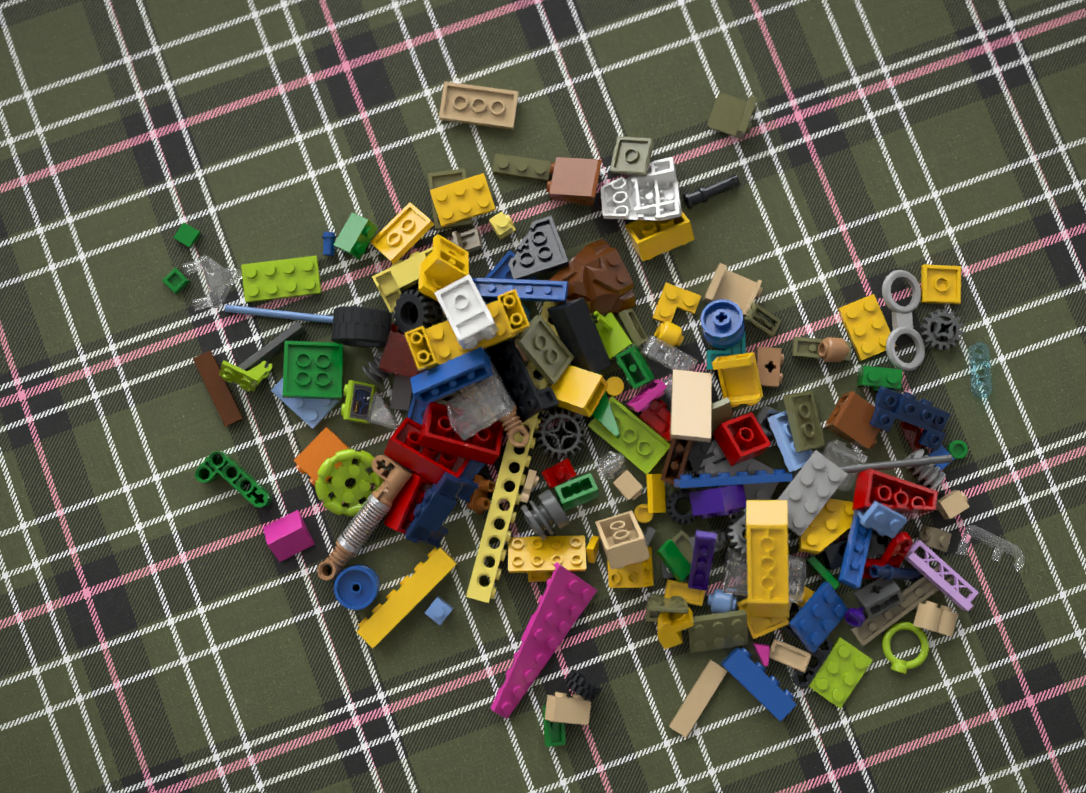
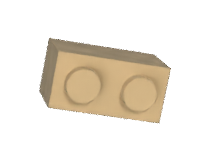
M555 692V696H547L545 719L553 722L588 725L591 701L584 699L578 694H573L572 698L567 697V693Z

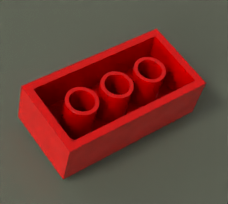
M430 402L424 411L418 446L493 465L500 455L504 427H502L503 423L496 420L489 428L483 429L474 413Z

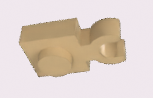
M529 469L520 501L528 503L532 487L536 488L539 476H536L537 471Z

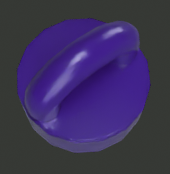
M864 608L848 609L844 616L846 622L853 627H861L866 620L863 614Z

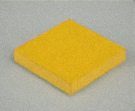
M923 264L921 266V303L961 304V266Z

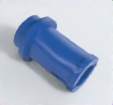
M324 232L322 236L323 255L335 256L334 243L337 236H335V232Z

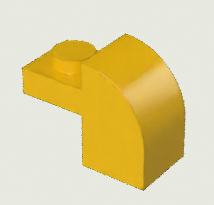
M689 608L688 613H660L657 619L658 640L664 649L683 643L682 630L694 626L691 609Z

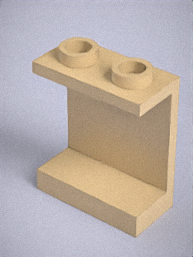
M719 263L703 301L711 303L720 299L731 300L740 307L744 318L748 316L747 311L752 308L750 305L754 302L755 297L759 298L763 287H760L762 281L754 282L726 270L727 266Z

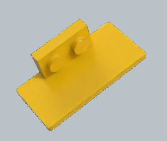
M584 535L546 536L547 539L544 541L539 536L510 537L508 543V572L528 573V582H547L548 578L551 579L556 562L569 571H586Z

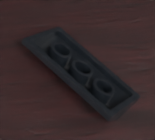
M584 297L547 309L560 340L574 356L570 362L572 366L596 374L612 365Z

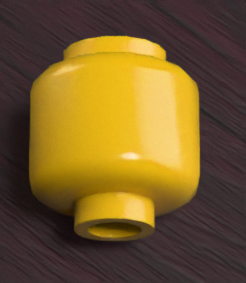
M670 321L660 323L654 334L656 342L668 349H673L676 345L680 346L684 339L682 328Z

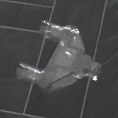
M206 255L201 256L199 260L183 263V267H186L184 269L186 275L203 270L206 277L209 294L202 298L192 299V303H195L193 305L195 311L208 307H221L229 294L231 285H234L233 281L242 279L240 269L230 271V268L222 267Z

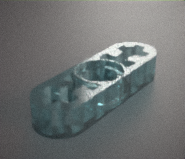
M977 342L969 348L971 390L975 397L983 398L989 396L992 392L990 356L988 346L983 342ZM978 346L980 350H983V353H981L980 355L978 353H975V349H977ZM979 358L980 360L984 359V361L975 362ZM977 365H982L985 368L983 375L976 373ZM985 378L984 381H977V379ZM981 385L986 389L983 392L978 391V387Z

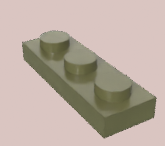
M495 153L492 172L493 174L548 182L551 161Z
M793 337L792 357L822 359L819 356L818 347L824 339ZM845 341L849 347V353L843 361L849 362L852 342Z

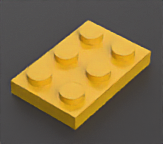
M484 173L430 190L441 227L496 210Z
M409 203L370 243L391 263L395 264L435 224L413 204Z
M874 294L837 309L859 361L886 351V341L891 332Z

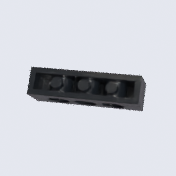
M875 529L872 530L866 559L883 554L893 538L885 535L883 543L879 544L877 542L879 533ZM849 534L844 535L843 540H834L822 550L827 569L833 570L842 567L844 556L840 554V547L843 545L847 546Z

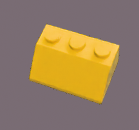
M683 212L681 217L662 221L636 220L625 225L633 247L642 262L695 240L691 223Z

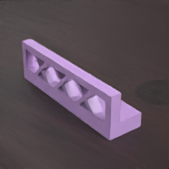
M917 540L904 559L961 610L969 611L973 606L970 602L979 592L922 541ZM919 546L924 550L925 559H921L914 553ZM929 561H937L940 572L934 571L929 566ZM944 574H951L954 577V585H950L944 580ZM960 587H966L971 592L967 598L959 593Z

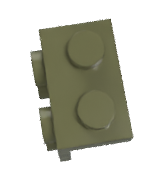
M719 93L707 127L742 139L744 134L750 131L752 122H749L751 115L755 116L758 108V105L755 104L757 97L750 95L748 100L744 101L724 93Z
M652 594L651 597L647 596L645 621L657 622L661 612H671V614L675 612L688 613L689 608L686 599L676 595L671 596V598H664L660 594Z

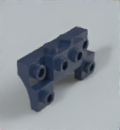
M880 386L876 394L874 413L869 424L889 432L895 418L923 429L918 443L938 451L946 435L943 429L951 414L932 406L933 402L924 398L919 401L916 400L917 396L905 392V394H901Z
M445 472L437 484L434 483L431 489L426 491L422 503L416 506L414 510L415 518L405 532L406 539L416 544L428 543L439 547L444 535L448 534V529L441 525L457 503L456 498L469 503L471 495L475 489L479 488L478 483L463 476L457 478Z

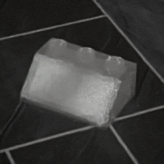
M495 372L492 376L481 380L446 402L450 425L463 440L474 436L478 431L492 425L493 422L514 410L511 398Z

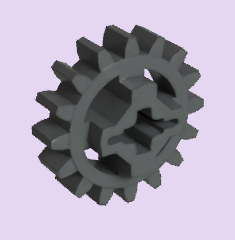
M937 309L934 313L930 312L927 314L929 318L926 317L922 320L926 324L920 326L921 329H924V332L920 335L926 336L924 343L929 341V347L936 346L937 351L941 350L942 347L944 351L948 350L949 347H955V342L962 340L958 335L964 334L960 330V327L964 325L957 322L960 320V317H953L955 312L948 314L947 309L942 310V312L940 309ZM947 326L946 328H944L942 333L937 334V332L940 331L941 327Z

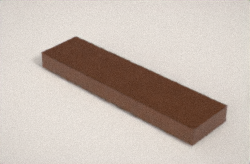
M209 350L193 358L224 426L228 427L243 420L244 418L227 382L219 375L220 367L213 352Z

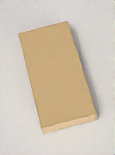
M774 639L769 658L805 673L812 654Z

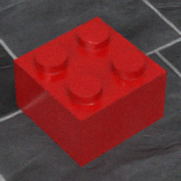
M753 412L721 423L712 433L731 467L763 454L771 446Z

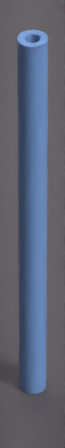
M225 305V312L333 324V316Z

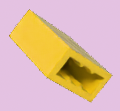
M568 365L557 382L550 387H552L559 403L557 406L591 417L608 384L602 375Z

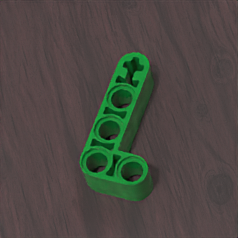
M212 452L195 471V478L202 483H212L221 475L255 507H268L272 502V495L225 452ZM221 455L223 462L217 465L216 458ZM232 468L237 470V475L234 478L230 476ZM208 469L210 472V476L208 479L205 480L203 478V472L204 470ZM246 481L251 483L249 491H245L243 487ZM257 495L264 496V502H259L260 498Z

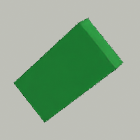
M672 539L667 540L656 553L678 582H682L690 573L691 565Z
M808 555L804 559L824 582L830 583L834 590L839 586L840 583L815 556Z

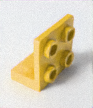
M647 547L650 558L640 563L626 565L620 569L611 570L607 559L609 588L654 586L652 547Z

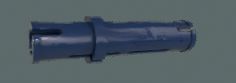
M872 565L871 567L876 569H869V574L872 578H884V580L889 581L892 579L917 581V578L920 576L919 571L914 568Z

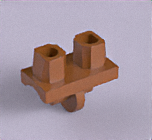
M475 475L473 482L478 483L479 488L475 489L466 508L482 515L483 510H488L491 503L490 499L487 498V494L494 491L495 483L480 475Z

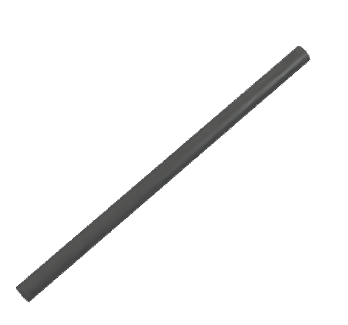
M952 455L839 466V468L846 473H856L868 469L884 470L952 462ZM799 471L793 472L794 477L797 475Z

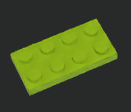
M317 256L241 265L246 303L322 294Z
M612 396L609 402L619 428L620 437L617 439L595 418L589 423L588 427L644 474H648L670 448L671 444Z

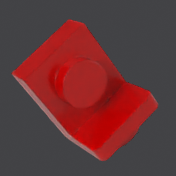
M568 458L542 471L550 489L577 476Z

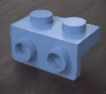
M876 501L866 513L860 510L857 512L861 519L860 523L868 529L872 527L880 535H887L891 538H894L908 521L905 516Z

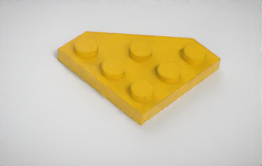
M829 498L799 537V551L818 554L851 527L855 511L852 510L853 502Z

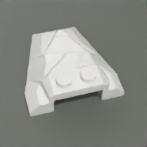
M673 157L651 162L647 177L634 175L626 179L620 177L600 187L604 219L662 221L681 217L682 208Z

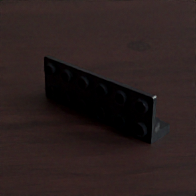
M513 338L487 348L492 362L498 371L497 373L501 377L500 380H503L502 383L506 386L505 389H508L507 392H509L510 398H512L517 407L516 416L520 417L519 420L522 423L540 411L553 408L559 404L552 387L536 390Z

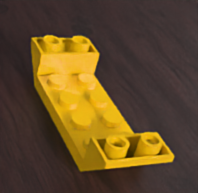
M516 289L497 296V301L486 305L499 331L496 332V336L493 338L479 341L478 345L472 349H463L458 343L457 336L449 320L427 329L421 326L404 333L418 370L434 368L481 346L483 349L513 338L528 328L530 324Z
M747 500L746 533L749 617L789 618L787 500Z

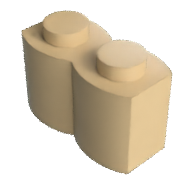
M926 601L925 604L919 603L914 626L953 636L958 617L957 613L952 612L953 608L943 605L937 608L938 604Z

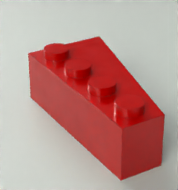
M868 469L857 473L852 510L867 511L876 501L898 513L923 514L936 510L938 491Z

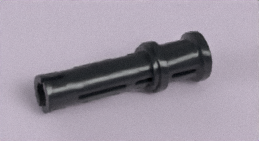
M734 174L705 188L698 187L697 190L691 193H684V203L689 210L701 202L706 203L708 198L739 186V178Z

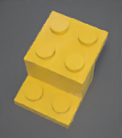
M437 234L433 238V251L419 265L418 291L439 303L435 292L469 275L468 251Z

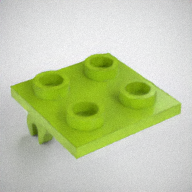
M598 311L593 313L597 317L598 323L595 325L610 360L633 344L612 312L605 317Z
M223 360L219 375L226 382H234L241 389L254 392L258 384L270 375L272 364L270 363L268 368H265L266 361H263L251 370L245 371Z

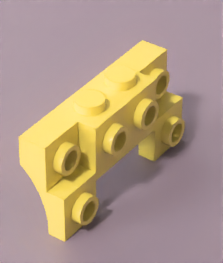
M433 247L421 253L419 251L414 252L409 256V259L404 261L398 260L395 264H392V267L372 276L390 313L395 312L394 306L397 305L396 301L400 299L402 291L419 283V265L433 251Z

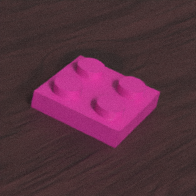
M653 380L628 401L626 405L632 411L643 412L650 406L649 402L654 398L656 400L665 393L664 390L667 386L663 381Z

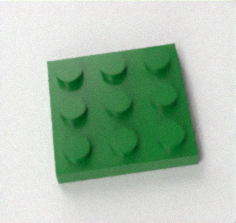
M285 341L282 398L341 400L343 345L331 342Z

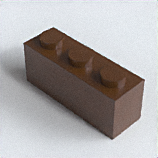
M672 438L660 480L674 485V479L680 478V475H685L695 440Z

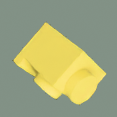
M503 212L489 219L492 229L500 240L516 231L509 215H504Z

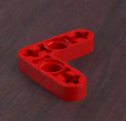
M907 532L898 533L891 540L881 559H866L862 578H872L869 570H867L872 565L899 567L913 545L910 535Z

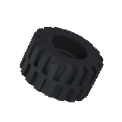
M418 290L405 291V293L400 295V299H397V305L394 306L395 326H398L397 330L399 333H402L404 337H406L404 334L421 326L427 329L442 323V319H444V310L440 303Z

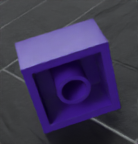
M743 484L689 493L693 516L701 515L702 519L738 513L740 508L747 507Z

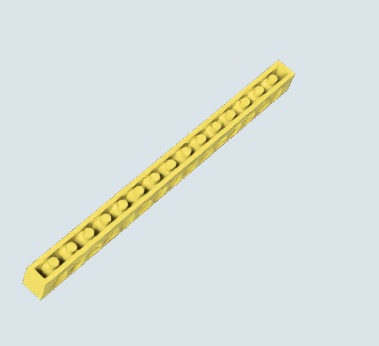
M544 302L541 316L558 336L555 326L548 322L550 315L547 311L548 308L556 305L554 302ZM529 360L527 370L535 388L540 390L550 387L545 378L541 380L534 378L533 374L538 370ZM539 413L521 423V425L523 424L530 428V441L525 446L523 454H516L514 452L515 446L512 445L509 438L507 440L466 595L468 598L489 603L490 599L495 597L497 588L493 586L495 580H499L502 569L498 567L500 561H504L507 552L503 548L505 542L509 543L512 533L508 529L510 523L514 524L517 512H513L515 504L519 505L521 493H518L520 485L524 486L526 475L523 472L525 467L529 468L531 456H528L530 448L534 449L536 438L533 437L535 430H539L538 423L541 422V419L538 418ZM519 433L514 437L517 443H521L525 439V436ZM513 462L520 465V470L517 473L509 471V466ZM507 481H512L515 484V489L512 492H507L504 489V484ZM502 500L510 502V508L507 511H502L499 507V503ZM498 518L505 521V527L502 530H498L494 526V522ZM496 537L500 540L498 548H492L489 545L491 538ZM491 556L495 559L493 567L485 565L484 560L486 557ZM486 575L490 578L488 586L480 584L479 579L481 576Z

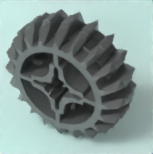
M561 408V414H558L557 409H554L553 416L548 411L546 414L549 418L546 419L542 416L541 420L544 424L538 423V426L542 429L535 430V434H541V437L536 438V442H543L538 446L539 449L545 446L546 449L543 453L546 455L548 451H551L550 458L554 457V453L558 454L557 460L561 459V454H564V458L567 459V453L569 452L574 457V449L578 452L581 451V448L577 445H585V442L580 439L587 437V434H581V431H585L586 427L579 426L584 421L579 420L577 422L576 419L579 415L575 414L572 418L570 416L572 411L570 410L567 415L564 414V408ZM559 419L557 429L545 430L551 421ZM565 419L575 426L577 432L568 431L565 428ZM562 424L564 432L570 435L563 436L561 444H559L560 439H558V436L556 437L555 434L551 433L559 432ZM545 436L554 437L557 440V449L552 448L547 443ZM577 438L570 448L563 450L564 440Z

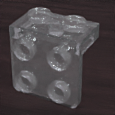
M838 440L827 442L822 453L823 456L838 467L866 464L868 456L863 455L864 451L854 447L849 449L845 447V443ZM857 472L847 473L848 475L839 485L838 489L845 492L850 491Z

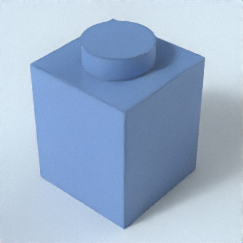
M438 596L425 614L441 625L453 610V607Z

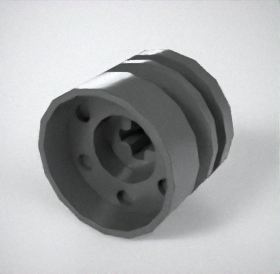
M549 489L538 495L541 503L539 506L532 500L529 501L533 510L529 511L526 505L521 507L525 520L533 532L543 541L547 539L543 532L546 528L551 535L554 534L551 527L552 524L562 529L571 523Z

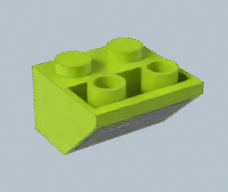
M349 380L348 385L345 384L344 387L346 402L341 407L343 419L349 422L372 425L377 386Z

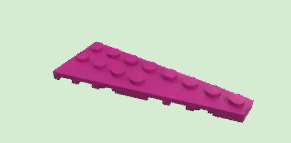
M558 562L554 565L555 570L551 579L548 578L546 582L548 586L544 595L540 596L538 600L539 606L534 615L532 614L521 638L522 644L520 649L513 656L515 660L512 667L505 674L506 680L502 687L499 688L491 706L495 713L506 719L511 715L597 592L594 587Z

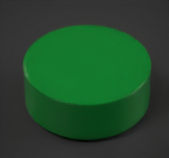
M955 440L948 444L947 451L957 460L967 455L968 447L965 442Z

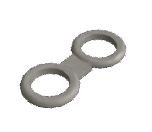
M896 270L888 274L882 284L883 300L887 307L892 310L893 331L889 334L886 341V353L892 365L897 369L911 371L919 367L925 357L924 340L913 329L912 312L921 301V289L915 276L908 271ZM896 278H902L907 281L912 289V299L905 307L898 305L891 295V285ZM901 334L911 337L916 345V356L910 363L902 362L895 352V342Z

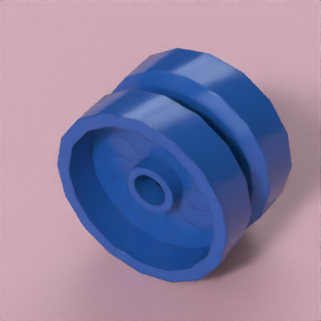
M725 299L715 300L709 303L702 311L700 320L704 338L708 344L715 348L726 349L735 346L741 341L744 336L745 326L742 310L736 303Z
M357 564L346 568L338 575L334 584L336 599L342 606L352 610L367 607L376 599L380 592L379 576L367 565ZM358 584L360 586V590H356L354 586Z

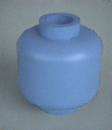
M715 589L713 594H709L707 605L711 606V612L714 614L735 611L737 597H734V593L731 591Z

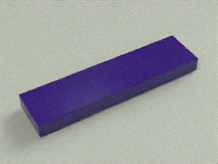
M696 531L688 588L707 591L717 533Z

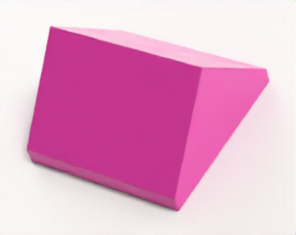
M299 510L263 527L267 546L279 562L315 545Z

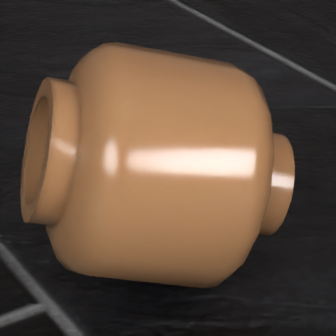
M826 337L820 342L818 353L825 362H842L849 353V347L843 338Z

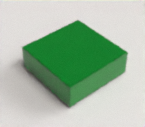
M183 222L173 238L192 248L201 232Z
M176 267L162 280L176 295L190 282Z

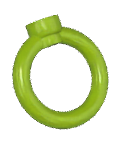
M896 623L889 627L883 636L882 648L885 657L892 664L891 670L906 674L907 669L918 667L928 656V638L925 632L920 627L914 626L913 623ZM900 630H910L920 639L921 651L912 661L898 659L891 651V638Z

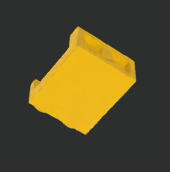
M755 353L717 357L712 362L713 370H718L723 399L728 397L732 408L739 406V404H746L747 406L758 404L763 397Z

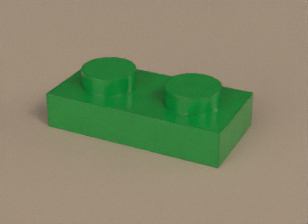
M543 706L545 746L566 745L565 723L546 720V706Z

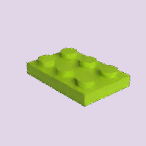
M838 637L832 646L831 652L808 686L841 709L873 660L841 637Z

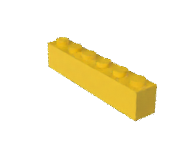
M435 547L427 555L429 559L425 563L421 561L413 569L415 573L411 577L407 575L399 583L401 587L397 591L393 589L386 596L388 600L383 605L379 603L372 610L374 614L369 619L365 617L358 624L360 629L357 633L372 648L458 564L442 547L439 549Z

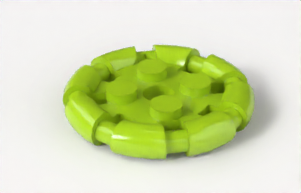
M345 449L336 452V455L330 459L327 458L322 463L317 473L318 480L315 481V489L318 499L323 501V506L327 510L339 516L344 514L347 517H354L364 504H360L358 500L364 496L367 499L373 491H377L384 479L376 474L373 469L369 473L365 470L368 467L372 468V461L375 458L373 455L363 450L359 452L355 451V449ZM353 458L359 459L358 464H351ZM341 461L342 465L335 468L334 465ZM332 476L331 482L325 481L326 477ZM348 478L355 479V484L351 487L345 485ZM370 483H375V489H371ZM333 491L335 496L330 499L328 495ZM343 501L348 503V507L342 506Z

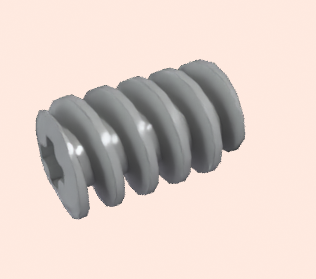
M919 449L911 453L905 459L922 458L929 456H923L924 450ZM935 464L907 467V469L914 468L912 475L919 473L920 475L917 480L924 479L925 482L922 486L930 485L929 489L932 490L936 489L946 476L944 472H940L939 466L934 467Z

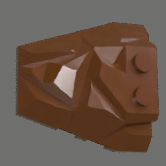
M603 239L586 245L569 261V266L560 269L549 280L567 281L569 284L567 302L584 297L591 314L595 311H598L601 315L610 312L618 314L623 310L636 306L635 295L632 291L634 283L617 249L611 248ZM554 302V303H555V305L557 306V305L563 304V303H565V302Z

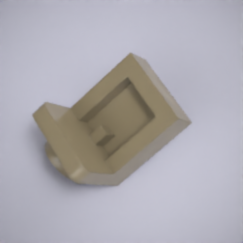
M478 228L461 234L456 231L452 232L453 239L451 242L462 249L471 252L483 248Z
M922 525L918 540L928 547L947 552L952 534Z

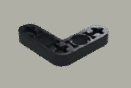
M789 614L788 620L794 618V615ZM787 625L782 627L786 632L800 640L790 626L788 628ZM829 638L824 640L826 641V649L822 648L819 650V646L814 653L807 650L808 653L816 657L817 664L814 667L807 666V669L812 672L810 674L808 672L805 673V682L800 681L798 683V674L803 675L804 672L795 669L792 674V681L795 685L804 688L811 683L832 650V642Z

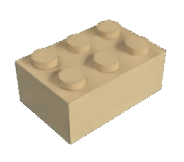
M632 510L595 522L611 570L620 569L632 563H640L650 558L645 538Z

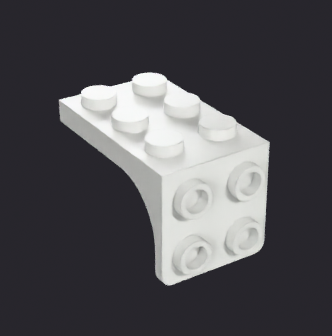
M470 274L435 292L457 336V341L463 349H472L478 345L479 341L483 339L489 340L496 336V332L499 330Z

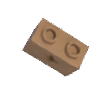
M758 346L755 349L761 387L777 388L779 384H782L783 373H780V365H783L784 354H781L782 348ZM768 364L770 367H773V369L769 372L768 369L765 368V366Z

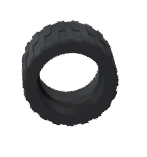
M337 307L333 311L331 340L337 344L356 347H388L390 345L392 314L389 311L370 307Z

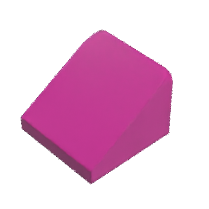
M752 643L761 664L768 666L770 646Z

